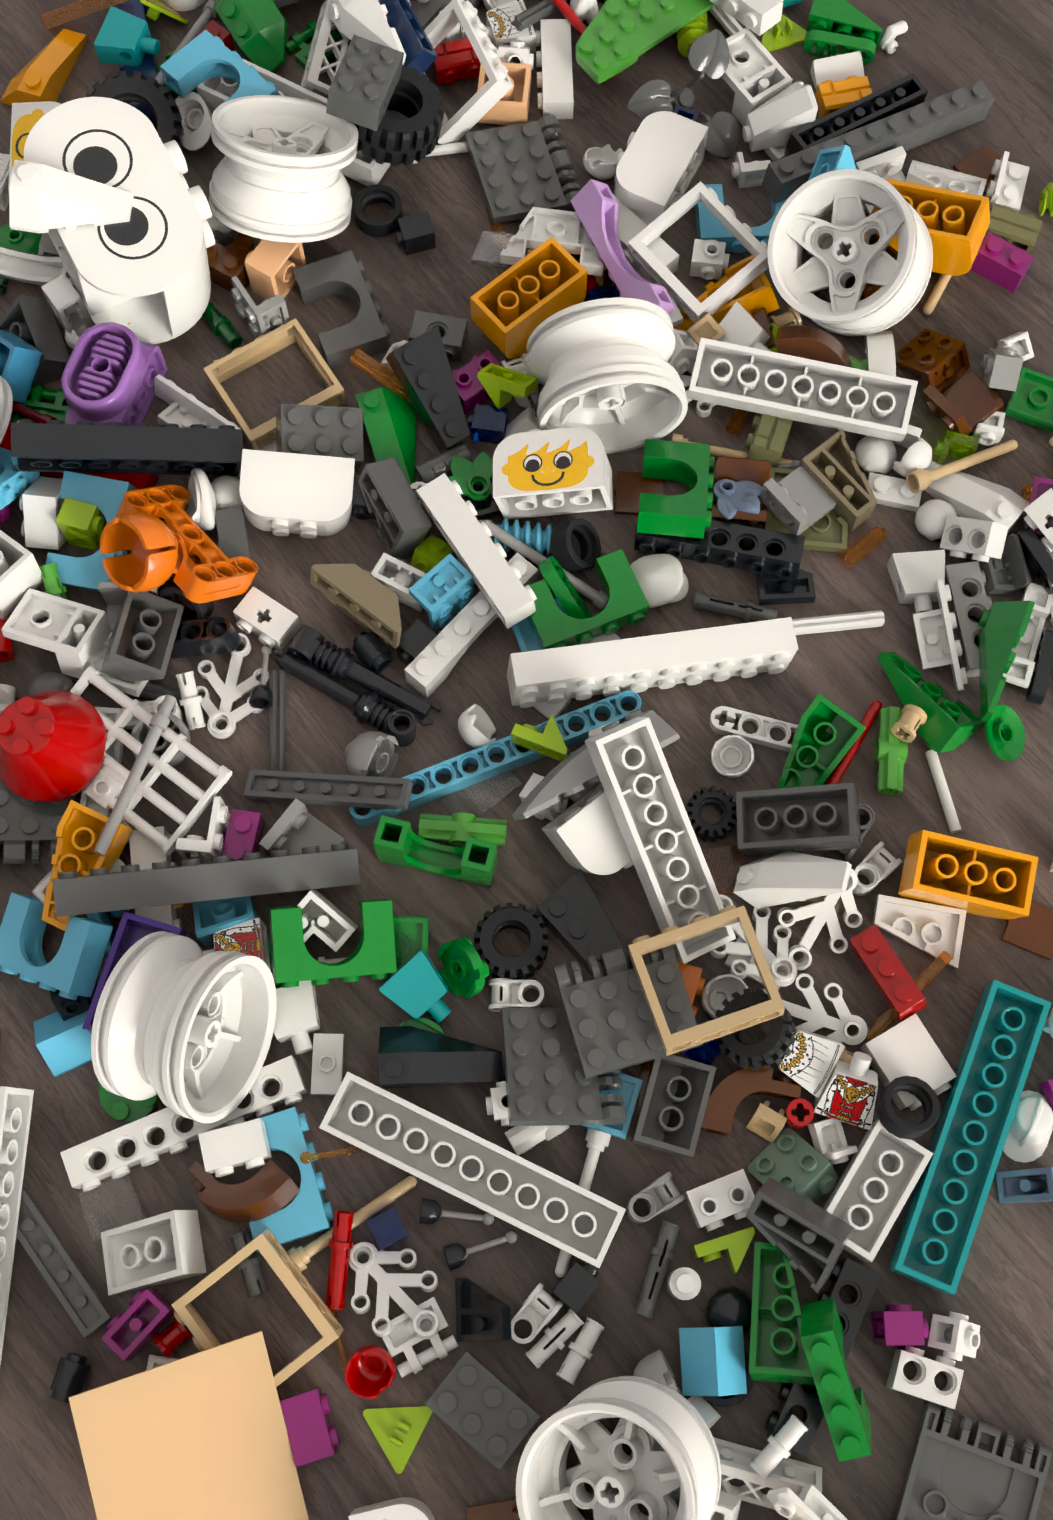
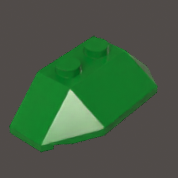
M215 0V10L241 50L255 65L273 73L286 62L287 21L273 0Z

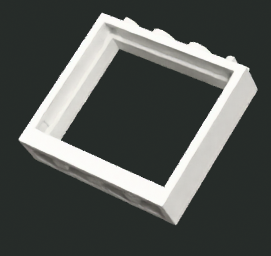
M452 0L424 30L433 48H435L460 22L489 78L450 120H448L444 112L438 140L439 144L457 143L513 87L507 74L508 69L501 63L498 57V49L491 43L487 35L488 30L481 23L477 15V9L468 0Z
M701 181L628 242L630 256L658 285L665 287L669 296H673L676 304L694 323L707 312L713 315L769 268L768 245L763 241L759 242L753 236L751 228L746 223L742 224L736 218L733 209L728 205L724 206L718 200L716 192L711 187L707 188ZM700 201L755 257L702 303L691 294L647 247L648 244Z

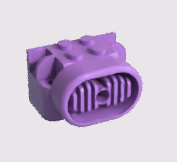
M100 323L87 329L79 337L62 374V389L65 394L64 398L69 406L65 418L66 424L90 421L93 425H105L106 422H120L122 426H134L135 423H144L156 397L154 377L158 374L165 377L168 370L160 347L138 340L131 329L119 323Z

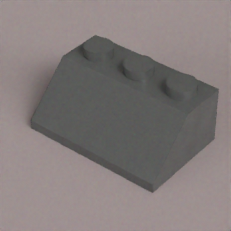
M19 295L1 318L0 330L14 333L42 352L40 365L36 370L32 387L36 385L43 386L62 377L70 355L47 299Z
M127 591L121 602L100 672L127 682L163 679L166 674L184 606L148 592Z
M673 1054L654 1059L631 1143L660 1152L693 1158L717 1067Z

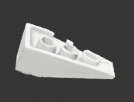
M14 160L9 185L10 229L40 234L49 232V229L62 227L70 230L76 229L75 226L85 224L100 226L129 222L134 194L44 164Z
M931 461L927 471L943 465ZM961 471L931 481L928 488L924 490L935 499H941L951 504L960 517L1009 526L1008 532L1025 513L1023 509L1029 505L1028 501L1011 489Z

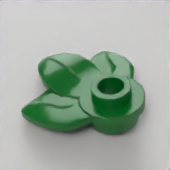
M481 452L474 462L459 456L452 457L451 472L453 476L448 478L450 481L455 480L463 492L462 495H467L476 501L488 498L492 491L490 479L493 475V463L490 457L485 452ZM476 485L482 486L483 490L475 491L473 487Z

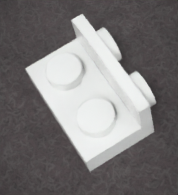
M1004 151L1000 160L996 159L994 161L991 175H995L994 181L991 180L988 185L986 196L989 197V208L992 209L993 205L998 207L1007 206L1013 212L1018 213L1030 167L1008 161L1010 152Z

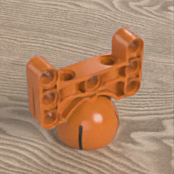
M177 484L126 492L115 518L106 524L100 538L101 554L131 550L130 554L102 560L103 567L111 581L117 587L129 592H147L156 589L175 573L173 581L183 591L184 596L194 603H206L246 593L258 571V566L248 557L228 558L185 512L191 494L186 488Z

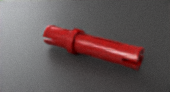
M347 1210L334 1211L332 1239H329L328 1243L331 1250L325 1305L332 1310L345 1308L350 1249L353 1248L354 1242L351 1240L354 1212Z

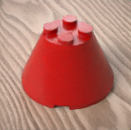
M64 690L37 692L8 705L0 714L1 781L13 793L33 802H58L82 791L96 777L105 759L103 755L107 732L98 711L81 696Z

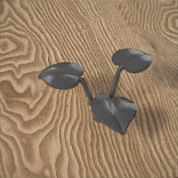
M715 29L699 36L691 44L688 51V61L691 68L700 72V74L690 84H687L685 88L676 89L671 93V87L666 81L660 79L648 81L634 92L626 108L642 121L648 115L655 112H672L673 109H687L688 112H692L707 121L702 124L708 127L705 150L715 156L727 158L734 155L738 142L739 125L732 114L725 111L717 112L711 118L708 114L693 108L695 96L691 90L692 87L703 79L705 74L710 79H718L725 73L729 64L730 54L728 43L723 34Z

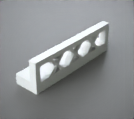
M325 0L321 6L301 82V87L310 91L316 89L327 95L330 86L318 81L319 74L327 72L329 78L333 81L349 42V38L340 31L342 41L336 43L330 34L331 30L338 29L335 24H332L333 21L328 16V5L331 0ZM330 50L333 51L337 62L329 64L324 55L325 52Z
M713 1437L721 1464L720 1491L741 1497L742 1501L774 1510V1505L766 1498V1494H762L760 1489L766 1487L772 1489L788 1487L799 1496L803 1486L812 1484L822 1493V1467L790 1458H783L770 1472L766 1480H764L750 1466V1463L756 1459L761 1450ZM734 1478L740 1479L745 1482V1485L737 1487L731 1485L729 1480Z

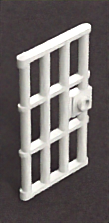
M89 666L70 692L80 696L91 682L125 708V711L115 723L97 710L108 732L103 755L105 757L103 766L105 767L100 770L84 791L102 807L110 811L111 809L113 810L130 771L109 756L106 750L117 739L138 755L143 744L123 728L133 716L150 727L149 723L153 715L141 707L140 701L129 698L100 676L101 672ZM167 727L166 731L162 732L160 736L171 743V745L161 758L152 752L148 763L153 768L143 781L140 779L121 821L126 820L162 848L164 855L169 856L176 848L177 837L184 838L213 800L214 796L232 776V771L224 765L219 766L186 741L187 737L182 733L178 735ZM178 750L216 777L206 792L168 764ZM161 773L198 801L188 816L151 788ZM142 797H145L180 825L170 839L132 811Z

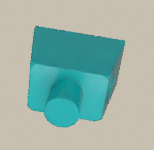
M112 6L93 44L99 62L128 66H139L145 53L157 56L160 51V41L151 38L149 27L145 20Z
M423 948L379 988L381 993L415 1019H418L423 1013L428 1011L440 1023L451 1012L450 1008L440 999L448 991L449 987Z

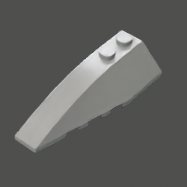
M637 709L625 715L626 721L620 723L623 724L636 717H649L661 749L680 739L679 734L653 710L641 712L640 709ZM615 721L602 727L601 729L603 732H605L620 724H618V722ZM586 744L572 752L541 780L512 814L514 820L526 819L560 802V796L565 798L585 789L583 785L585 782L591 784L598 780L600 781Z

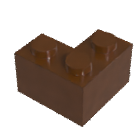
M239 232L228 248L215 242V245L206 248L211 282L231 292V289L234 288L231 278L237 276L246 289L250 281L244 262L248 253L252 250L254 251L261 239Z

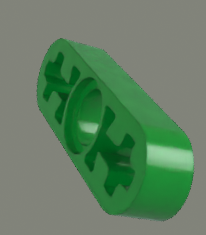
M810 30L805 35L803 49L809 55L824 58L860 51L863 65L874 60L876 44L866 38L822 30ZM842 45L845 49H837L834 46Z
M550 556L539 562V569L568 616L577 619L591 618L590 611L555 557Z

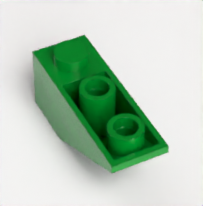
M814 0L806 28L807 32L810 30H822L870 39L876 44V49H878L883 31L880 26L846 0Z

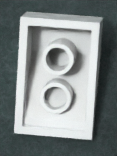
M173 1210L101 1232L108 1296L179 1281L206 1273L197 1210Z

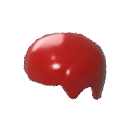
M379 1345L363 1346L354 1352L346 1365L344 1380L348 1389L356 1396L375 1399L392 1384L395 1378L396 1364L391 1354Z

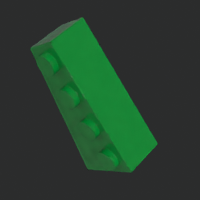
M755 1242L749 1374L752 1380L815 1385L801 1341L802 1312L793 1269L789 1263L790 1259L777 1245L773 1246L768 1242Z

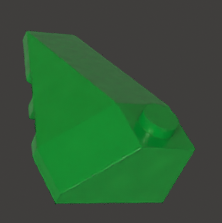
M382 387L356 394L357 408H362L363 427L374 461L378 462L394 458L398 466L404 471L409 485L415 482L416 414L407 394Z
M994 602L988 611L983 610L979 618L978 626L982 627L978 637L980 721L984 723L994 714L1007 679L1003 676V673H1008L1017 654L1012 652V648L1015 649L1020 638L1024 636L1035 602Z
M895 652L880 653L877 656L904 706L907 704L916 705L927 714L926 722L920 725L917 731L926 740L925 743L931 750L939 753L953 751L984 727L985 723L980 721V718L959 699L954 703L942 694L944 688L938 684L934 685L929 681L921 679L923 677L922 672Z
M819 693L801 716L777 789L822 785L866 729L864 724Z

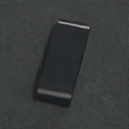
M225 617L180 621L170 658L177 659L233 652L240 645L241 637Z

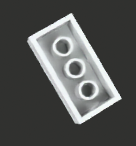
M880 1120L873 1122L871 1129L866 1132L857 1148L858 1152L854 1153L823 1207L824 1210L854 1227L843 1249L864 1263L874 1260L933 1155L932 1152L913 1140L898 1138L889 1133L880 1123Z

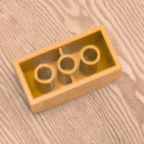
M886 178V181L894 186L921 216L929 231L933 247V266L931 272L952 276L963 275L969 272L990 224L989 197ZM874 206L871 214L881 209ZM897 234L889 242V245L896 251H898Z
M551 237L470 297L471 320L508 359H515L527 352L528 339L538 325L553 314L584 301L587 287V271Z
M921 830L908 837L898 894L911 900L967 910L966 913L989 918L1016 919L1029 916L1039 857Z

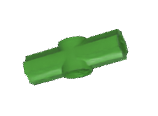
M890 706L881 708L879 711V734L875 743L874 760L877 763L876 792L882 795L893 796L903 792V771L907 760L908 743L896 738L891 732L892 726L902 716V709L900 707Z
M461 812L453 813L451 816L420 814L418 836L428 841L449 842L450 845L465 847L468 837L495 843L497 846H505L507 820L477 818L474 814Z

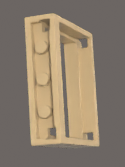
M296 318L284 325L280 324L275 330L258 336L253 342L234 349L229 355L214 360V363L203 368L209 385L234 423L242 429V435L252 450H259L276 440V417L250 430L220 383L297 342L327 387L325 390L299 404L341 407L347 403L344 388Z
M735 905L721 909L718 915L709 918L707 915H702L692 919L689 925L680 928L678 925L669 926L663 929L660 935L651 938L649 935L640 936L632 941L633 944L628 945L632 964L666 1056L784 1014V1004L745 906L738 908ZM739 922L769 1000L671 1034L642 955Z
M267 1228L182 1295L171 1306L174 1308V1316L182 1326H187L193 1334V1342L200 1351L221 1345L190 1302L258 1249L322 1335L320 1339L273 1375L277 1387L338 1339L344 1329L270 1229Z

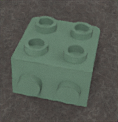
M790 1128L783 1130L774 1142L770 1143L748 1165L749 1173L762 1185L771 1177L814 1204L824 1194H828L839 1180L831 1162Z

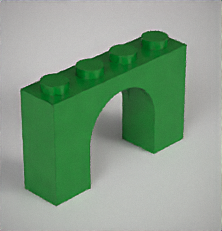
M645 439L642 477L677 481L686 485L690 491L673 496L641 493L637 533L704 538L705 527H711L712 511L707 509L712 508L713 492H708V490L712 491L714 474H709V472L713 473L715 456H710L709 444Z
M622 549L596 559L595 571L608 596V603L594 617L577 619L563 613L557 606L545 579L529 585L537 599L534 601L536 612L528 616L527 619L541 650L588 644L595 637L603 634L605 636L612 635L619 631L620 627L628 624L631 626L637 625L648 617L649 604Z
M383 815L380 817L373 841L379 861L491 889L498 863L497 844L468 837L465 847L445 846L416 835L411 829L410 822Z
M392 900L358 901L360 917V940L358 946L348 958L336 963L320 962L308 953L304 944L302 908L300 906L269 908L274 982L281 983V988L298 987L299 981L311 980V985L329 984V978L341 977V982L359 981V976L371 975V979L389 978V973L397 972Z
M834 1298L803 1304L801 1341L838 1460L841 1462L872 1455L870 1415L862 1389L852 1388L843 1350V1327Z

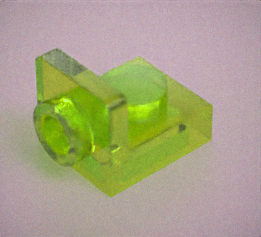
M947 430L943 440L938 439L934 455L938 456L937 463L943 465L948 454L956 459L974 454L978 447L979 438Z

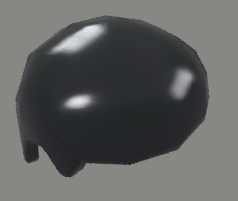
M725 1287L717 1290L709 1300L706 1308L708 1325L710 1327L743 1326L744 1335L751 1327V1299L745 1291L736 1287Z

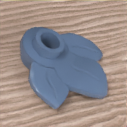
M722 479L714 484L713 495L717 501L716 508L722 516L730 520L736 515L737 511L759 514L760 501L758 496L761 494L762 486L753 481L742 480L735 482L730 479Z

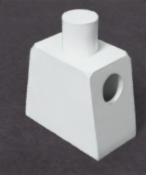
M736 301L719 324L725 331V334L717 341L771 351L764 346L770 338L769 334Z
M945 550L892 553L887 563V569L899 603L914 604L916 614L932 611L931 602L938 601L935 581L943 579L945 585Z
M311 980L299 981L298 987L276 989L277 1008L273 1031L275 1037L280 1043L291 1040L296 1055L312 1050L313 1047L309 1033L320 1030L315 986L311 985Z

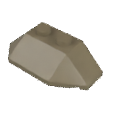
M355 563L314 564L311 567L310 584L315 589H319L323 596L337 609L366 631H373L382 642L390 644L395 649L399 646L402 631L398 596L389 586L381 584L369 571L361 569Z

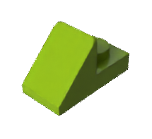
M493 363L478 371L477 374L479 381L495 406L499 409L510 402L512 396L525 398L537 389L538 378Z
M552 714L543 734L539 733V730L532 725L523 724L521 726L515 723L511 732L512 743L560 762L567 757L566 745Z
M750 1227L691 1246L695 1259L703 1257L705 1263L721 1258L720 1251L725 1250L732 1274H736L754 1237L755 1230L754 1227Z

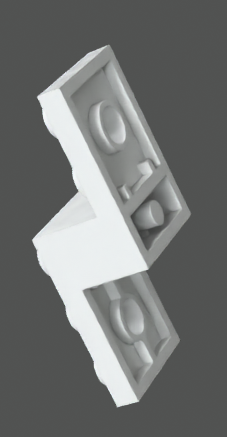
M747 27L726 39L730 58L728 67L721 76L735 92L732 114L742 126H746L749 113L792 85L793 80ZM735 58H745L747 61L741 63L736 61ZM786 145L763 149L773 162L787 157L784 154Z
M31 588L27 590L1 629L4 637L55 652L61 672L79 679L89 666H93L101 671L112 635L105 611ZM44 617L49 618L47 621L43 623L35 622L37 619H42ZM102 672L100 675L121 692L139 697L148 680L127 682Z

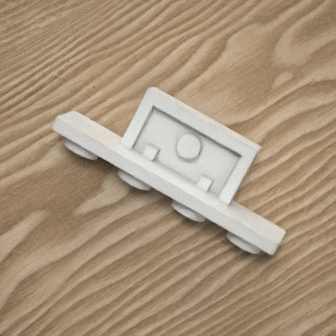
M160 374L154 377L155 395L170 405L157 416V423L159 425L173 423L178 424L181 428H190L194 424H203L207 428L218 429L221 425L235 426V429H240L234 422L228 421L213 408L197 400L194 395L176 386L173 381L167 380Z
M943 579L935 581L940 609L913 614L912 617L922 669L951 664L955 690L957 692L964 690L963 684H968L965 667L960 668L958 657L962 656L960 640H954L952 630L957 628L955 613H949L947 604L948 601H952L949 584L944 585Z
M812 1484L803 1486L799 1497L788 1487L769 1490L766 1498L774 1505L775 1510L789 1520H848Z

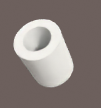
M677 1268L667 1278V1290L677 1300L693 1299L701 1289L700 1277L691 1268Z

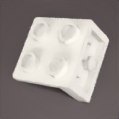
M903 146L856 162L855 166L857 170L873 173L885 180L888 178L905 182L906 178L902 172V167L907 154ZM863 204L870 216L874 206Z
M214 796L207 841L204 840V837L198 835H187V838L177 837L175 849L183 860L200 858L201 863L213 862L212 857L221 856L230 814L228 806L225 805L220 796Z

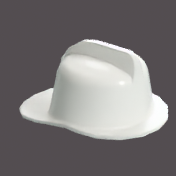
M190 92L184 98L179 96L175 102L180 111L184 128V136L181 137L182 145L188 150L196 151L202 148L211 136L212 111L199 94Z
M1022 1091L1003 1148L1006 1156L1012 1160L1022 1163L1031 1162L1039 1158L1045 1151L1053 1130V1111L1046 1097L1038 1092Z

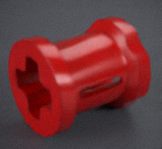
M794 1099L784 1108V1117L788 1118L786 1124L790 1128H803L814 1118L813 1106L805 1099ZM797 1107L799 1112H804L805 1114L799 1121L797 1116H792L791 1113Z
M174 1317L172 1324L160 1334L156 1333L152 1338L161 1352L167 1358H170L174 1354L173 1351L187 1339L192 1340L193 1334L187 1326H182Z

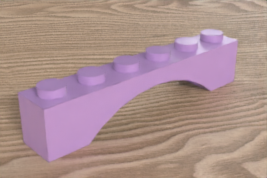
M591 179L572 198L571 203L576 210V217L587 230V237L598 250L597 255L599 259L605 263L610 279L616 283L620 291V297L651 302L661 307L669 315L676 307L665 287L653 284L641 277L633 269L624 254L618 234L617 217L619 204L609 186Z

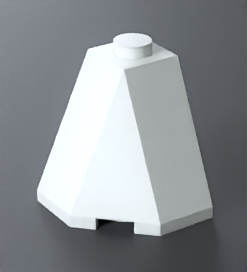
M801 81L795 82L748 114L746 126H743L742 132L744 141L749 143L751 152L787 145L791 132L815 121L818 105L811 85H803Z

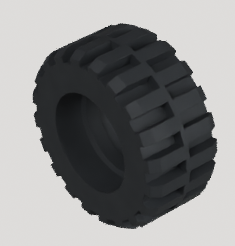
M402 64L400 79L386 110L400 112L406 115L408 119H392L383 116L377 131L355 124L358 129L357 151L361 150L362 155L367 159L373 158L376 160V163L382 165L383 162L390 163V166H398L402 163L404 166L411 165L414 160L419 162L426 155L431 154L438 143L444 116V101L435 84L430 83V79L425 74L420 75L417 69L412 67L408 69L403 67Z
M119 71L118 76L113 77L112 74L104 76L106 80L101 84L97 81L92 86L94 91L91 94L87 93L86 97H105L124 103L140 102L145 104L155 115L157 133L162 143L175 140L181 149V137L184 136V128L180 111L169 91L164 85L161 86L153 77H145L143 73L134 71V74H128L127 71Z

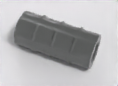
M461 442L453 447H449L448 450L440 454L437 453L436 456L428 460L425 459L424 462L414 466L418 480L429 483L444 473L447 477H450L452 475L451 461L453 456H459L472 462L471 455L464 443Z

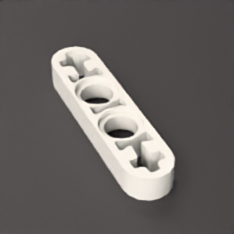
M727 706L716 707L709 719L711 729L718 734L725 736L739 735L748 742L786 752L790 751L792 743L788 744L791 732L796 733L798 727L796 724ZM725 715L726 720L729 722L721 726L719 725V720L715 718ZM740 718L737 724V730H734L733 726L735 719ZM746 721H752L757 725L758 731L748 734L743 730L742 724ZM774 728L781 729L785 734V739L782 741L773 740L770 736V731Z

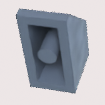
M1053 1167L996 1172L999 1204L1053 1201Z

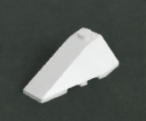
M378 0L330 1L328 16L341 33L350 40H352L353 35L403 52L402 64L404 66L406 54L395 28H390L386 17L388 11L385 4L380 5Z
M791 851L767 855L740 867L733 893L756 909L845 892L852 865L846 861Z

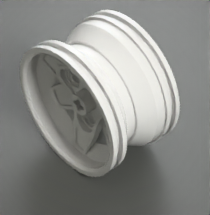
M254 95L232 99L219 105L212 114L211 138L214 145L225 156L214 169L209 184V206L212 214L229 228L264 240L303 243L320 241L338 235L347 228L351 219L352 198L350 187L341 169L349 165L356 157L358 143L357 127L352 122L327 114V106L295 97Z
M857 169L830 171L814 177L800 186L779 210L773 222L768 240L767 256L769 271L781 297L792 308L810 318L824 329L845 336L875 334L901 321L912 311L923 296L933 266L932 241L921 216L894 186L885 179L873 173ZM863 204L872 205L881 210L866 217ZM833 210L831 223L821 220L823 216ZM875 233H879L880 238L878 242L869 245L870 237ZM896 234L898 237L897 260L885 251L889 242ZM833 238L831 247L823 249L825 240ZM804 247L813 257L802 265L801 259ZM855 276V284L851 288H845L847 279ZM866 283L882 286L874 294L860 301ZM829 287L831 303L821 300L813 292Z
M624 297L602 298L565 308L538 325L528 339L526 350L531 374L533 377L538 378L539 383L544 385L538 398L537 419L539 429L550 430L556 429L559 426L588 428L600 437L606 454L643 447L645 446V439L659 440L679 426L686 416L688 404L684 384L678 372L667 362L675 349V336L671 318L666 311L651 302Z
M158 931L138 940L127 950L111 972L96 1008L91 1034V1058L94 1072L100 1084L107 1091L131 1100H145L158 1094L161 1101L178 1115L201 1123H213L229 1115L252 1088L261 1071L271 1044L276 1019L277 997L275 982L269 967L260 958L237 951H215L204 955L201 948L192 939L171 932Z
M618 1376L599 1381L582 1391L567 1406L549 1417L538 1427L526 1444L516 1476V1503L520 1520H585L577 1507L593 1509L594 1520H711L718 1504L721 1490V1464L718 1449L711 1431L702 1416L677 1391L638 1376ZM620 1418L613 1434L598 1419ZM655 1439L663 1449H654ZM622 1443L630 1446L633 1456L625 1454L622 1449ZM572 1444L580 1464L566 1469L567 1456ZM584 1482L593 1487L594 1495L586 1491ZM680 1487L678 1507L668 1493ZM637 1503L643 1504L647 1508L649 1516L643 1515L639 1511Z

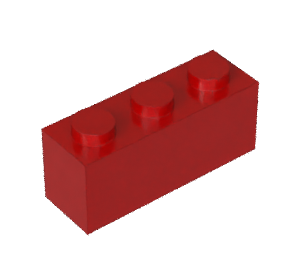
M875 924L849 939L852 952L900 1023L926 1007V998Z

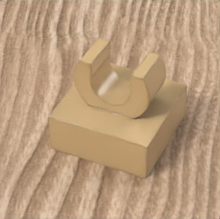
M709 312L687 329L698 344H700L701 337L718 340L725 334V331Z
M766 1100L763 1104H759L746 1128L773 1143L788 1118L784 1117V1109L781 1108L777 1113L768 1107L770 1101Z

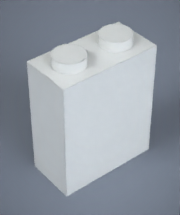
M917 1014L912 1015L860 1047L863 1053L872 1058L870 1065L878 1074L884 1087L895 1078L912 1076L928 1083L936 1095H939L951 1088L952 1086L949 1081L957 1077ZM899 1091L892 1097L899 1110L909 1107L913 1111L922 1105L909 1092Z

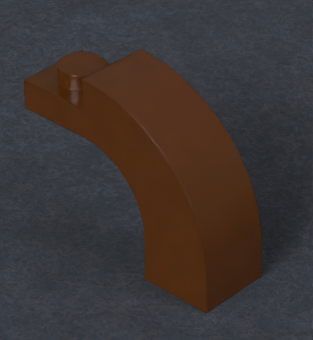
M803 325L778 328L775 338L778 353L852 368L851 359L847 351L829 333L818 328Z
M761 1067L759 1071H752L750 1068L734 1072L722 1080L709 1095L700 1131L728 1137L732 1131L736 1108L743 1099L752 1095H767L793 1101L800 1098L802 1086L794 1085V1080L786 1077H776V1080H772L773 1067L769 1070Z
M272 1160L251 1179L233 1185L219 1182L210 1173L206 1172L205 1168L197 1161L188 1169L195 1178L191 1184L200 1193L197 1196L200 1202L213 1215L230 1222L244 1223L266 1218L287 1205L300 1192L293 1180Z

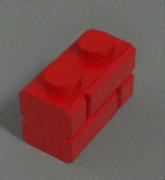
M468 38L438 44L434 48L438 58L432 63L437 84H452L459 79H475L479 77L481 63Z

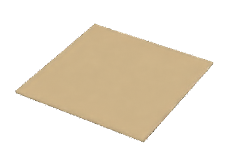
M262 1331L68 1397L97 1520H309Z

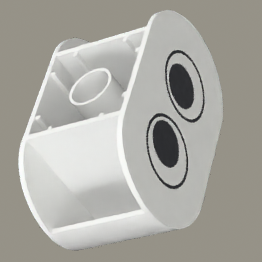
M84 97L65 102L50 110L31 129L24 146V161L44 164L134 194L129 222L100 226L85 224L75 226L76 229L66 230V227L49 229V232H47L95 325L106 322L122 324L131 329L138 340L150 344L166 342L182 335L196 324L208 305L211 293V279L206 248L216 243L209 223L206 220L212 217L210 206L199 185L192 188L188 187L183 176L184 173L188 172V168L179 145L175 140L163 144L152 122L142 112L127 103L112 98Z

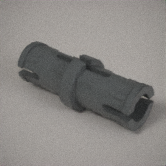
M249 1230L230 1237L235 1253L252 1241ZM255 1251L236 1265L237 1271H241L248 1298L268 1291L259 1266L262 1262L260 1257H256Z

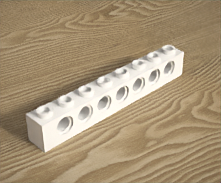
M291 1055L262 1067L256 1081L248 1092L251 1095L250 1105L244 1109H240L237 1106L229 1115L213 1123L194 1121L193 1128L187 1133H182L180 1123L185 1117L178 1115L174 1110L167 1107L60 1152L72 1188H82L83 1192L95 1189L101 1185L100 1180L112 1176V1179L123 1177L130 1173L129 1168L140 1163L142 1167L149 1166L159 1161V1155L169 1151L173 1155L188 1149L187 1144L199 1139L198 1134L242 1123L245 1122V1119L254 1115L257 1118L267 1116L274 1112L273 1107L285 1103V1106H290L303 1100L301 1095L308 1093L295 1058ZM272 1081L279 1082V1092L275 1096H267L265 1093L267 1084ZM163 1129L165 1133L163 1142L159 1145H153L151 1141L153 1132ZM133 1141L136 1146L135 1152L132 1156L125 1158L123 1147L127 1142ZM104 1153L106 1164L102 1169L96 1170L94 1159L98 1154Z

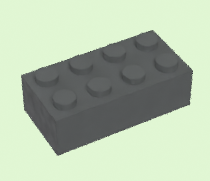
M853 782L736 792L738 850L745 856L776 854L785 851L809 852L861 848L859 796Z

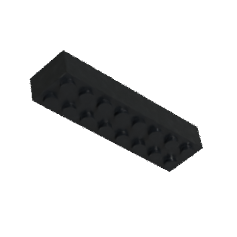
M30 419L17 420V423H11L13 471L191 475L192 469L200 468L206 475L238 476L241 469L242 429H235V426L221 425L218 429L207 428L203 424H194L190 428H181L178 424L173 423L163 424L162 427H151L149 423L142 422L135 423L134 426H122L120 422H106L105 425H93L90 421L64 424L60 420H49L46 424L35 423V421Z

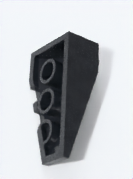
M413 1026L380 1027L378 1064L379 1085L382 1089L486 1084L503 1081L502 1051Z

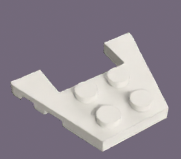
M532 207L519 226V231L511 237L508 247L502 250L500 256V263L514 265L525 257L526 248L536 249L553 237L569 254L580 255L579 264L587 271V274L602 276L603 263L599 261L597 255L598 250L587 237V230L583 223L576 217L575 212Z

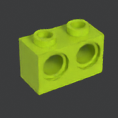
M65 497L55 522L70 545L97 552L100 549L102 531L107 524L96 505Z

